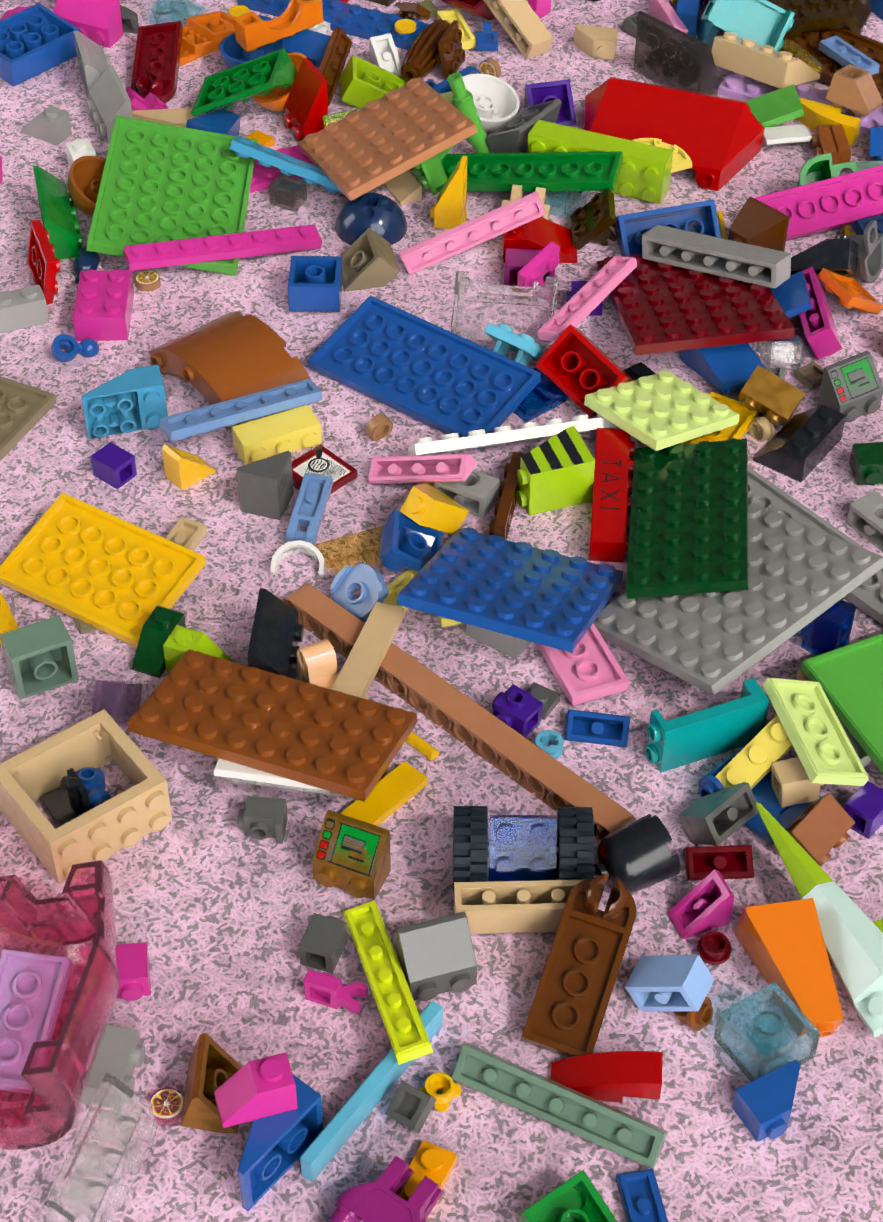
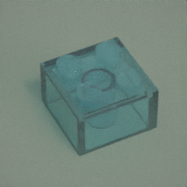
M774 981L718 1013L714 1039L752 1082L795 1059L801 1065L813 1059L816 1055L821 1033Z

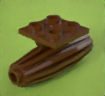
M435 20L419 34L408 49L400 71L403 79L407 82L419 77L422 79L434 69L437 63L442 65L444 80L449 75L457 73L466 57L465 50L462 49V32L459 29L458 20H453L451 24L446 20Z

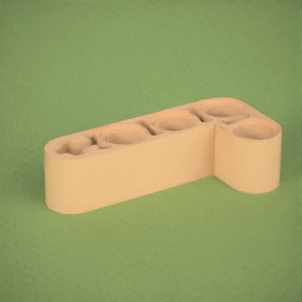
M324 639L297 650L299 680L332 689L339 674L337 673L335 651L329 640Z

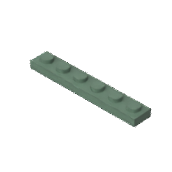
M469 1043L463 1044L451 1077L453 1080L651 1169L655 1167L668 1133L664 1129Z

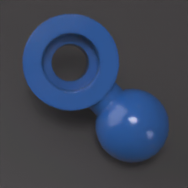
M61 334L54 339L51 345V353L60 362H70L77 354L87 358L96 356L99 353V345L91 338H86L78 343L72 336Z
M85 767L76 772L87 789L90 809L111 799L109 793L105 791V776L101 770Z

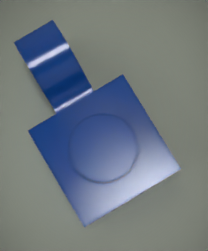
M483 22V31H476V51H498V31H491V22Z

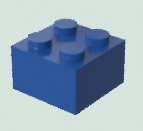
M291 256L288 279L289 311L340 312L343 285L342 256Z

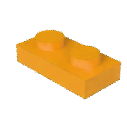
M423 1140L409 1166L414 1173L398 1196L407 1202L425 1176L437 1183L442 1190L457 1162V1154Z

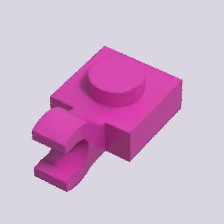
M309 969L303 980L306 1000L334 1009L342 1006L352 1013H360L361 1001L352 998L355 996L367 998L368 987L365 984L355 982L342 986L341 979L326 972L319 973Z

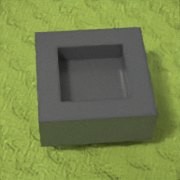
M535 682L527 690L533 697L543 703L541 716L543 720L549 716L560 702V693Z
M401 1081L385 1114L420 1133L437 1099Z

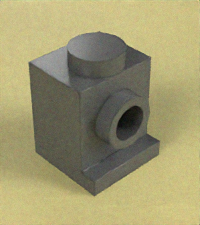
M247 796L245 809H239L237 827L244 829L245 836H252L260 840L267 837L276 838L277 844H283L288 820L286 799Z

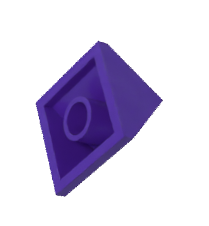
M570 79L525 85L524 109L528 106L560 99L562 103L556 124L565 126L577 125Z

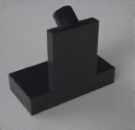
M73 768L67 770L68 776L62 777L60 788L41 796L43 805L58 827L91 810L87 789Z

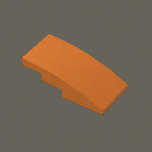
M221 10L188 17L186 26H183L179 66L219 50L222 40L235 32L233 18Z

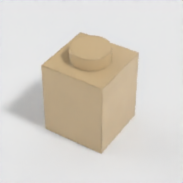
M799 757L772 762L771 787L781 808L819 799L820 786L823 784L811 783Z

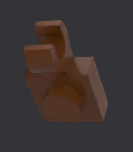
M397 2L395 4L400 9L397 13L400 17L417 19L418 21L419 19L429 20L431 12L418 3Z

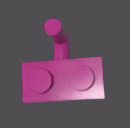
M551 241L518 272L519 289L526 293L533 286L553 301L560 297L558 291L543 281V276L548 271H553L559 264V246Z

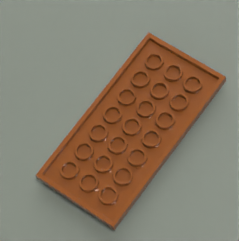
M189 649L129 719L128 729L129 732L365 802L416 726L417 713Z

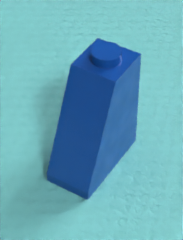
M220 109L187 120L186 128L239 136L241 116L226 109Z

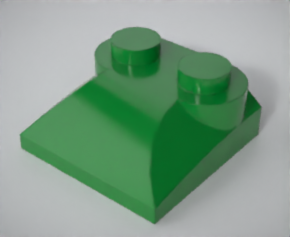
M584 1170L556 1187L519 1214L522 1222H617Z

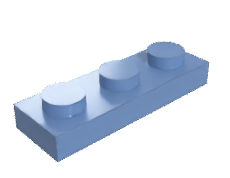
M837 35L819 41L818 49L838 62L842 67L851 64L870 72L871 75L879 73L880 64Z

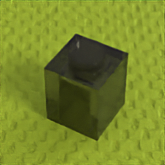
M281 174L269 185L270 204L292 212L297 211L307 201L306 181Z

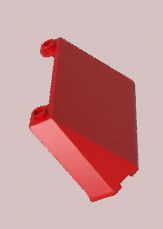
M610 77L585 96L582 117V130L631 141L638 138H657L672 146L674 144L679 146L688 154L692 161V168L689 169L696 170L695 180L700 188L719 191L761 151L765 128L760 121H757L746 101Z

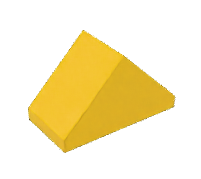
M164 444L162 447L165 477L181 490L216 472V469L200 456Z

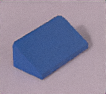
M568 709L564 740L627 748L631 716Z

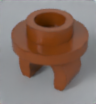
M707 996L699 1011H673L682 1023L687 1024L690 1029L700 1031L704 1026H707L713 1018L712 1003Z

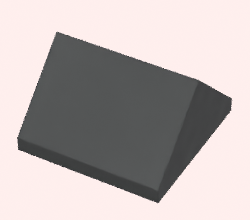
M289 450L236 468L239 503L242 512L276 520L281 519L294 495L291 453Z

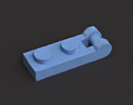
M312 473L304 474L286 531V543L301 540L315 546L333 486V478L331 476ZM305 526L308 529L307 531H300L299 527Z

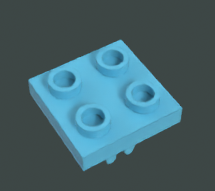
M488 323L484 330V333L496 341L494 352L506 356L509 350L517 353L515 361L524 366H527L530 360L537 362L544 354V347L534 342V338L522 332L518 335L513 332L512 328L502 323H499L498 326Z

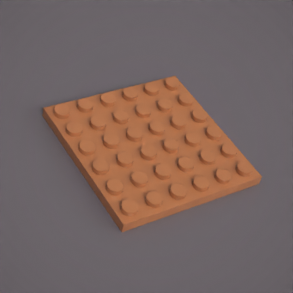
M419 77L409 80L406 85L399 89L387 92L384 97L378 100L368 102L362 109L346 114L345 118L327 124L323 130L307 135L304 140L298 142L301 151L352 201L474 135L478 130L472 120Z

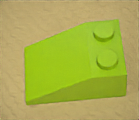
M352 55L340 76L341 100L349 106H356L362 109L368 102L378 100L384 97L387 92L406 85L407 81L392 72Z

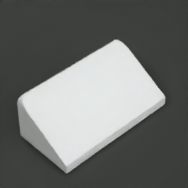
M802 124L765 127L762 146L804 143L812 140V136L806 126Z

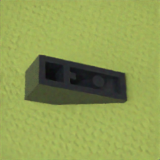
M837 235L835 239H826L791 257L790 275L810 267L814 268L817 275H819L823 268L843 275H854L857 271L859 244L847 235Z

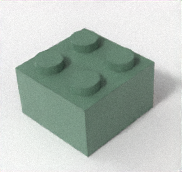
M60 615L0 634L8 675L20 700L79 680L72 639Z

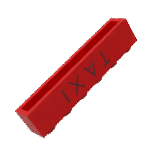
M597 428L589 561L624 563V554L628 553L629 535H626V533L630 532L631 516H627V514H631L632 497L627 496V494L632 495L633 478H628V476H633L634 459L629 458H634L635 441H630V434L622 429Z

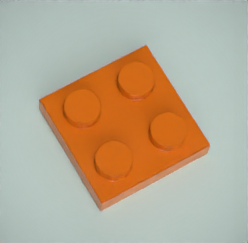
M825 268L817 276L825 283L823 287L830 293L837 295L839 303L846 308L851 309L853 306L865 314L867 312L879 314L882 310L883 305L854 278Z

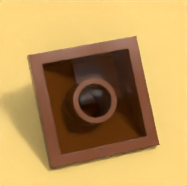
M749 197L729 229L728 240L785 252L790 217L753 197Z

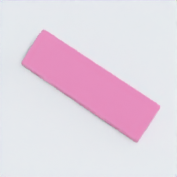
M649 0L652 15L675 49H679L688 29L668 0Z
M469 454L372 457L367 483L465 482L475 468L477 461Z

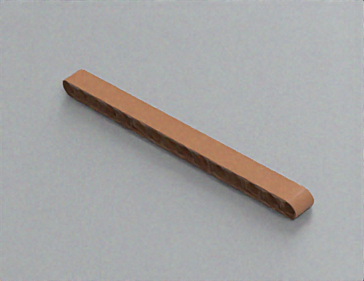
M310 584L302 585L282 599L283 602L298 612V624H303L304 628L309 632L314 631L312 634L320 640L328 639L331 645L335 647L333 648L346 659L348 658L365 625L364 622ZM391 643L375 675L377 677L376 681L394 694L399 693L398 697L416 710L421 709L419 712L438 726L443 725L442 729L461 743L465 741L464 745L483 759L488 758L490 764L508 777L511 775L512 780L531 794L535 792L534 796L553 810L557 811L558 807H592L594 839L597 842H600L606 835L637 820L628 810Z

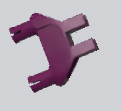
M395 1156L377 1181L355 1186L341 1192L335 1199V1206L337 1208L327 1222H426V1218L442 1196L443 1191L437 1183L425 1176L407 1202L398 1195L414 1171L409 1168L408 1163Z

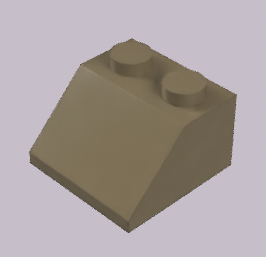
M370 228L341 255L343 288L346 292L385 287L400 272L390 242Z

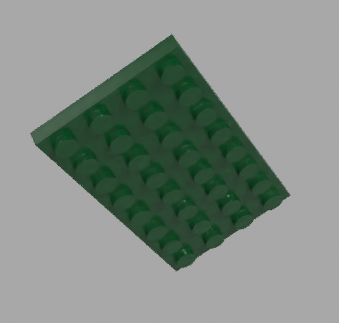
M747 438L676 444L658 451L648 446L635 449L626 578L627 599L748 590Z

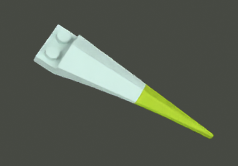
M756 802L757 811L801 899H814L826 950L855 1012L874 1038L883 1034V933L763 805Z

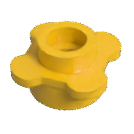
M441 1072L431 1074L426 1079L425 1087L419 1088L422 1092L437 1099L434 1107L438 1112L447 1111L449 1103L453 1098L461 1095V1086L458 1083H454L449 1075ZM437 1090H442L443 1093H442V1094H437L436 1091H437Z

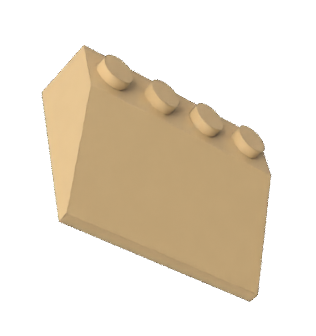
M724 32V35L714 37L710 63L780 89L792 84L796 86L820 79V74L801 59L792 57L793 54L790 52H778L774 50L773 46L755 44V40L738 38L737 34L733 32Z

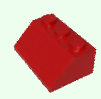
M571 324L535 364L590 417L597 413L584 405L585 395L597 392L599 389L618 387L619 383L634 381L580 329Z

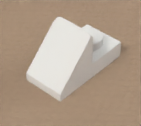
M391 33L370 37L371 63L402 77L400 72L402 66Z

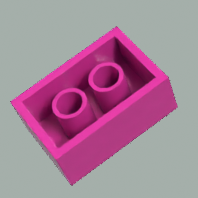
M131 270L80 271L73 312L76 341H82L86 338H91L95 341L128 340L134 300Z

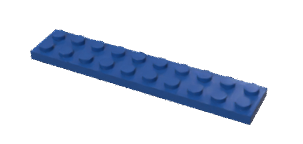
M237 0L238 5L246 6L249 10L277 17L286 10L290 0ZM322 0L323 21L331 23L330 30L333 31V29L340 27L347 35L367 40L370 37L391 33L395 47L406 50L411 47L419 34L430 25L419 22L417 19H410L416 22V31L410 34H401L395 31V22L407 18L400 17L397 14L383 13L377 9L363 8L360 5L343 3L340 0Z

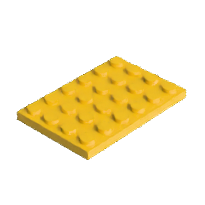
M62 493L0 565V583L137 647L142 627L156 606L171 609L207 563L205 556Z

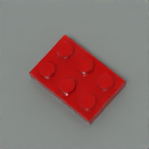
M31 220L27 264L35 285H40L48 305L53 303L54 295L58 293L56 273L60 272L59 258H55L54 245L49 243L48 230H44L41 220Z

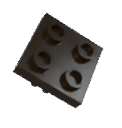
M607 188L603 192L595 194L590 202L583 207L577 208L571 215L572 245L578 250L592 240L602 246H608L607 239H610L612 242L616 241V236L610 229L616 223L614 193Z

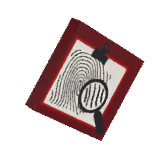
M321 444L291 462L293 487L297 490H300L305 473L331 476L333 478V486L330 494L358 477V472L355 468Z

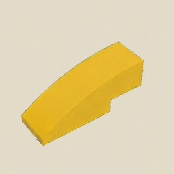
M799 97L805 115L796 118L798 121L815 131L817 125H828V127L831 125H842L849 145H854L859 137L860 118L842 114V108Z

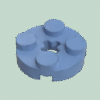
M358 563L359 565L353 567L348 565L341 569L332 581L330 593L333 594L332 600L366 623L376 601L383 603L384 599L388 596L389 589L384 583L382 575L375 568L364 563ZM355 589H362L359 598L354 600L356 597L354 593Z

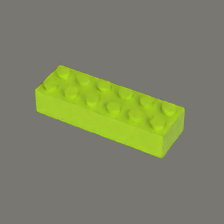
M538 120L528 133L527 153L622 151L623 162L615 188L611 190L614 194L661 204L670 190L673 150L542 120Z

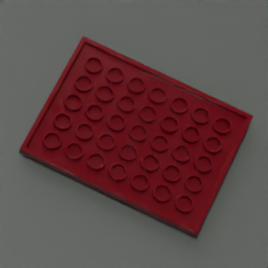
M639 254L628 256L636 258L637 267L608 295L635 355L794 338L795 328L769 287L642 259V255ZM613 257L597 261V271L605 266Z

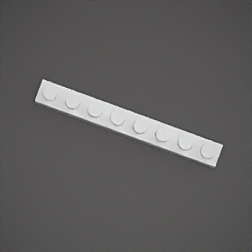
M598 413L597 418L588 419V414L571 417L572 422L563 423L562 418L547 420L545 426L537 427V422L520 424L521 429L511 430L509 425L494 428L495 433L485 434V429L469 431L468 437L459 438L458 433L442 435V440L432 441V437L415 439L416 444L408 447L409 456L433 455L553 437L570 426H575L579 433L597 431V428L612 429L618 426Z

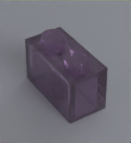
M96 680L92 715L105 709L119 726L128 727L129 719L140 708L143 684L117 680Z

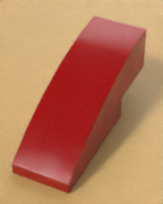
M613 1051L570 1057L551 1063L550 1079L598 1101L622 1103L623 1096L660 1100L663 1052Z

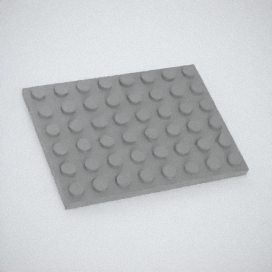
M752 502L748 505V590L627 599V594L624 593L603 608L593 623L603 639L714 696L882 569L883 556Z

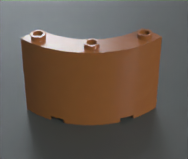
M239 311L227 313L149 351L152 365H159L161 374L170 373L180 376L195 387L210 405L310 378L297 356L292 358L284 348L286 347V342L271 327L251 314L243 316ZM226 426V427H224V428H225L226 430H229V429H231L233 426Z

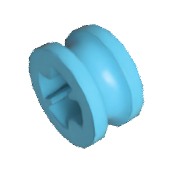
M544 730L536 736V746L555 759L562 755L564 741L560 733ZM549 743H553V744H554V745H550L549 748L544 747V745L547 746Z

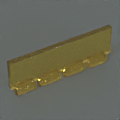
M384 526L317 543L315 546L325 559L326 568H333L335 574H338L341 569L348 565L355 566L354 561L367 565L382 562L380 547Z

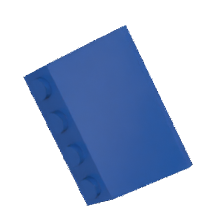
M40 3L1 20L0 78L12 86H16L76 57L73 31L81 32V30Z

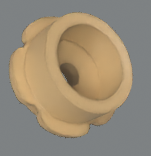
M756 417L749 425L750 436L759 442L770 441L771 437L774 436L773 423L766 417Z

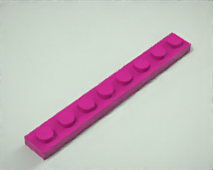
M315 224L123 246V256L128 269L135 271L319 249L322 245V239Z

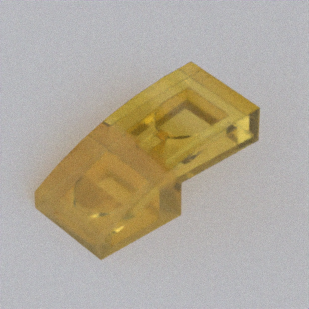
M788 39L785 40L782 48L796 56L795 58L801 59L819 73L824 72L823 65L814 55L797 43Z

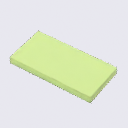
M768 677L763 687L811 783L864 786L869 777L820 683Z

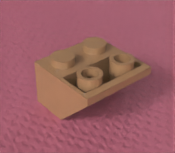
M851 64L834 73L825 98L831 101L833 106L849 108L852 110V113L858 116H867L883 104L871 73Z

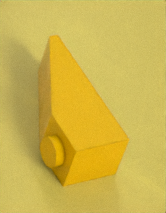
M462 156L440 191L436 204L431 205L430 219H434V228L452 229L466 221L467 156Z

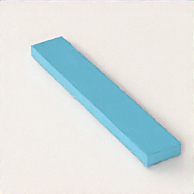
M434 1001L430 1002L420 1014L429 1041L443 1026V1007ZM393 1048L389 1050L300 1156L301 1173L304 1178L310 1182L317 1178L414 1060L398 1065Z

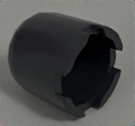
M648 814L603 837L598 844V863L594 864L597 875L609 874L607 882L611 887L615 878L618 877L626 889L633 893L680 874L681 865L678 854L671 856L667 842L671 841L672 838L658 816L651 817V814Z

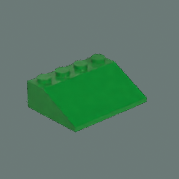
M282 48L209 75L204 79L191 113L193 116L219 109H229L233 104L248 102L260 94L264 96L271 93L274 89L280 87L287 88L293 84L297 69L286 49Z

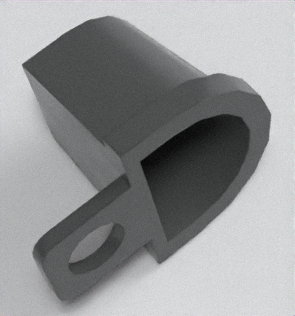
M871 220L864 229L863 235H847L859 244L857 271L854 275L860 276L864 282H875L883 267V233H878L876 220Z

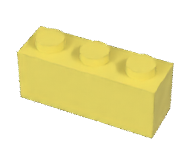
M309 405L232 427L233 446L245 465L288 450L293 452L322 443L321 423Z

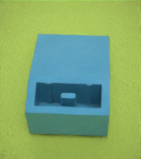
M159 365L130 369L81 396L88 439L160 427V418L168 416L164 383Z

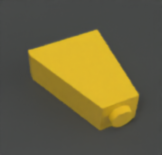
M429 483L414 485L399 510L421 526L452 535L461 527L469 513L468 509Z

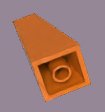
M809 898L745 907L733 930L735 937L801 1033H813L816 1038L834 1034L835 1029L839 1027L844 1018L814 899Z

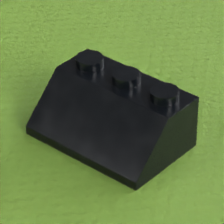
M824 405L796 414L753 458V461L802 482L842 439L846 415Z
M260 588L247 654L248 667H256L264 671L296 679L297 673L296 668H293V664H297V650L300 649V646H297V642H303L304 626L303 624H298V612L267 589Z

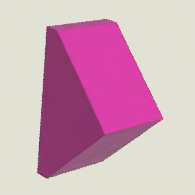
M714 869L667 913L682 939H686L730 924L734 895L720 872Z

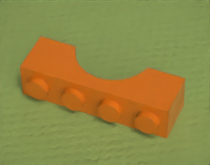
M290 0L286 10L273 20H262L253 11L235 17L233 21L236 42L245 51L249 52L287 36L295 35L302 30L313 28L315 25L324 22L322 0Z

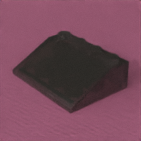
M642 11L638 12L634 71L664 87L717 96L719 75L709 45Z

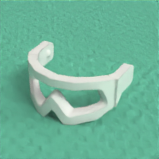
M301 540L287 542L279 547L272 556L270 573L271 575H276L277 565L285 557L302 552L314 557L318 561L319 577L324 578L325 559L319 549L309 542Z

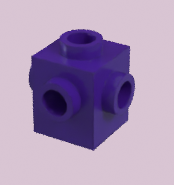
M514 684L505 692H500L493 700V715L525 738L541 723L543 703L533 697L528 691H524Z

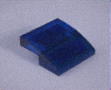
M533 368V370L541 373V381L513 411L524 422H528L562 405L569 399L567 394L537 368Z

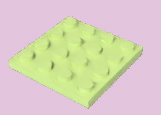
M667 370L660 371L654 375L643 376L627 383H619L618 387L599 389L597 392L585 395L584 402L585 406L655 451L737 425L740 414L731 410L729 406L721 404L709 394L698 390L691 383L680 379L673 372Z

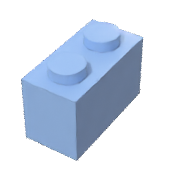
M699 955L641 956L625 985V989L637 1007L642 1011H699L714 978Z

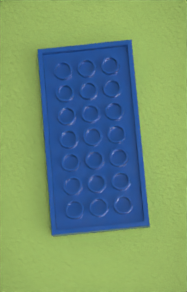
M371 295L307 360L309 368L445 434L458 433L459 438L468 437L469 431L485 429V434L495 433L494 428L500 427L541 381L540 372Z

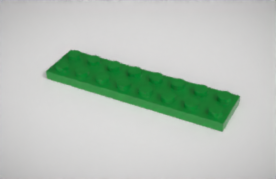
M622 151L446 154L441 160L449 179L462 156H467V192H511L512 184L522 185V191L532 192L536 191V187L556 192L604 191L607 188L614 190L623 162ZM445 184L436 188V191L440 192Z

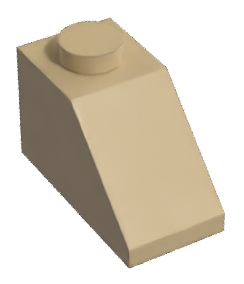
M575 24L574 45L592 58L614 60L618 45L619 29Z

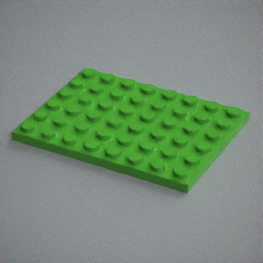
M116 116L86 251L124 257L123 246L243 233L255 159L251 157L242 158L235 154L236 151L230 149L231 142L236 136ZM249 139L251 141L258 143V140ZM239 258L177 266L236 276Z

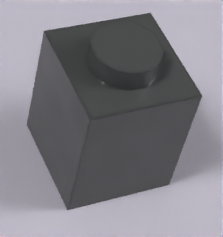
M314 913L299 944L300 964L333 974L347 943V922L340 921L333 916H323Z

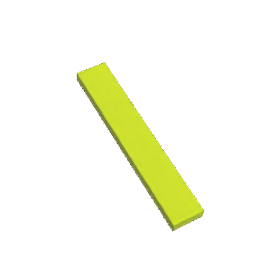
M374 900L343 911L398 1065L433 1053L431 1043L376 901Z

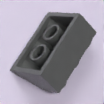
M556 99L528 106L489 134L486 139L492 153L527 152L528 133L538 120L556 123L562 103L561 100Z

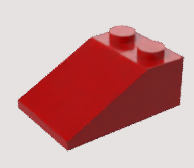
M308 58L303 59L284 105L285 115H283V124L286 129L292 131L295 140L299 141L304 140L305 134L317 133L329 124L327 80Z
M539 217L503 233V263H505L506 248L543 250L551 241L559 246V263H577V248L572 245V231L543 217Z

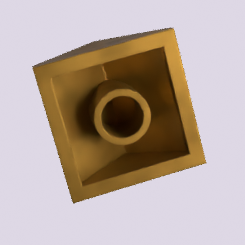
M206 1033L199 1035L189 1060L181 1126L217 1133H238L239 1124L223 1128L214 1092L238 1072L242 1066Z

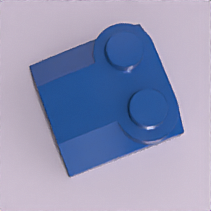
M394 509L388 516L381 535L380 558L383 565L396 572L402 571L405 567L419 572L442 547L444 532L421 526L399 510Z

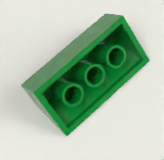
M33 166L44 230H48L49 243L54 245L55 258H59V260L75 258L79 248H83V241L76 208L69 192L67 193L66 184L41 167Z

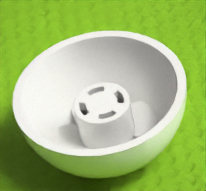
M477 73L462 77L466 90L472 93L476 111L486 133L495 131L517 114L520 106L519 97L507 82L488 74Z

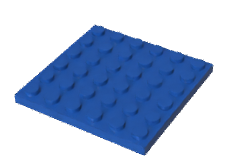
M459 528L398 594L397 605L573 653L619 587L624 571L617 570L609 564L598 565L588 562L583 557L564 556L556 550L534 548L526 542L515 543L508 541L500 535H485L478 533L473 528Z

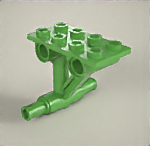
M453 73L447 78L453 93L452 103L476 124L478 130L477 133L466 138V140L473 146L475 153H490L485 141L487 134L476 111L472 93L466 90L462 74ZM454 145L410 169L414 172L417 180H420L424 190L429 189L433 196L438 194L436 188L442 186L448 180L441 160Z

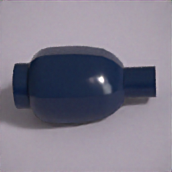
M87 245L79 250L74 260L73 271L77 275L75 279L76 284L79 282L80 271L97 270L100 262L98 253L86 251Z

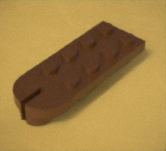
M609 874L585 879L571 890L520 1041L568 1058L593 1053L636 918L635 901L620 878L616 877L605 911L599 910L598 907Z

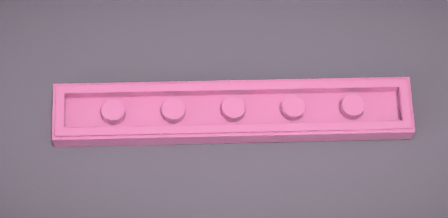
M535 191L399 252L408 274L411 275L542 217L546 213L539 194Z
M614 256L537 331L538 339L555 342L570 324L577 327L637 267L636 258Z

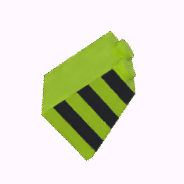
M575 426L564 429L521 456L520 469L517 470L520 486L519 491L516 492L518 505L524 507L529 516L592 502L595 460Z

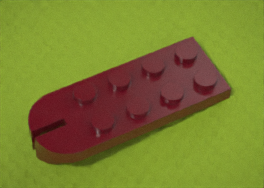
M181 21L138 27L131 89L143 98L151 92L166 103L176 94L183 35Z

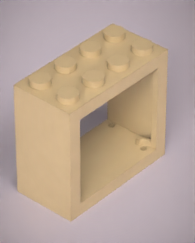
M105 709L0 764V811L58 884L67 879L78 877L83 870L95 863L107 861L113 853L124 847L135 845L140 838L152 831L162 830L172 821L167 780ZM112 760L134 785L56 829L34 803L41 799L42 795L60 788L62 777L68 776L67 770L73 768L77 772L85 767L99 768Z

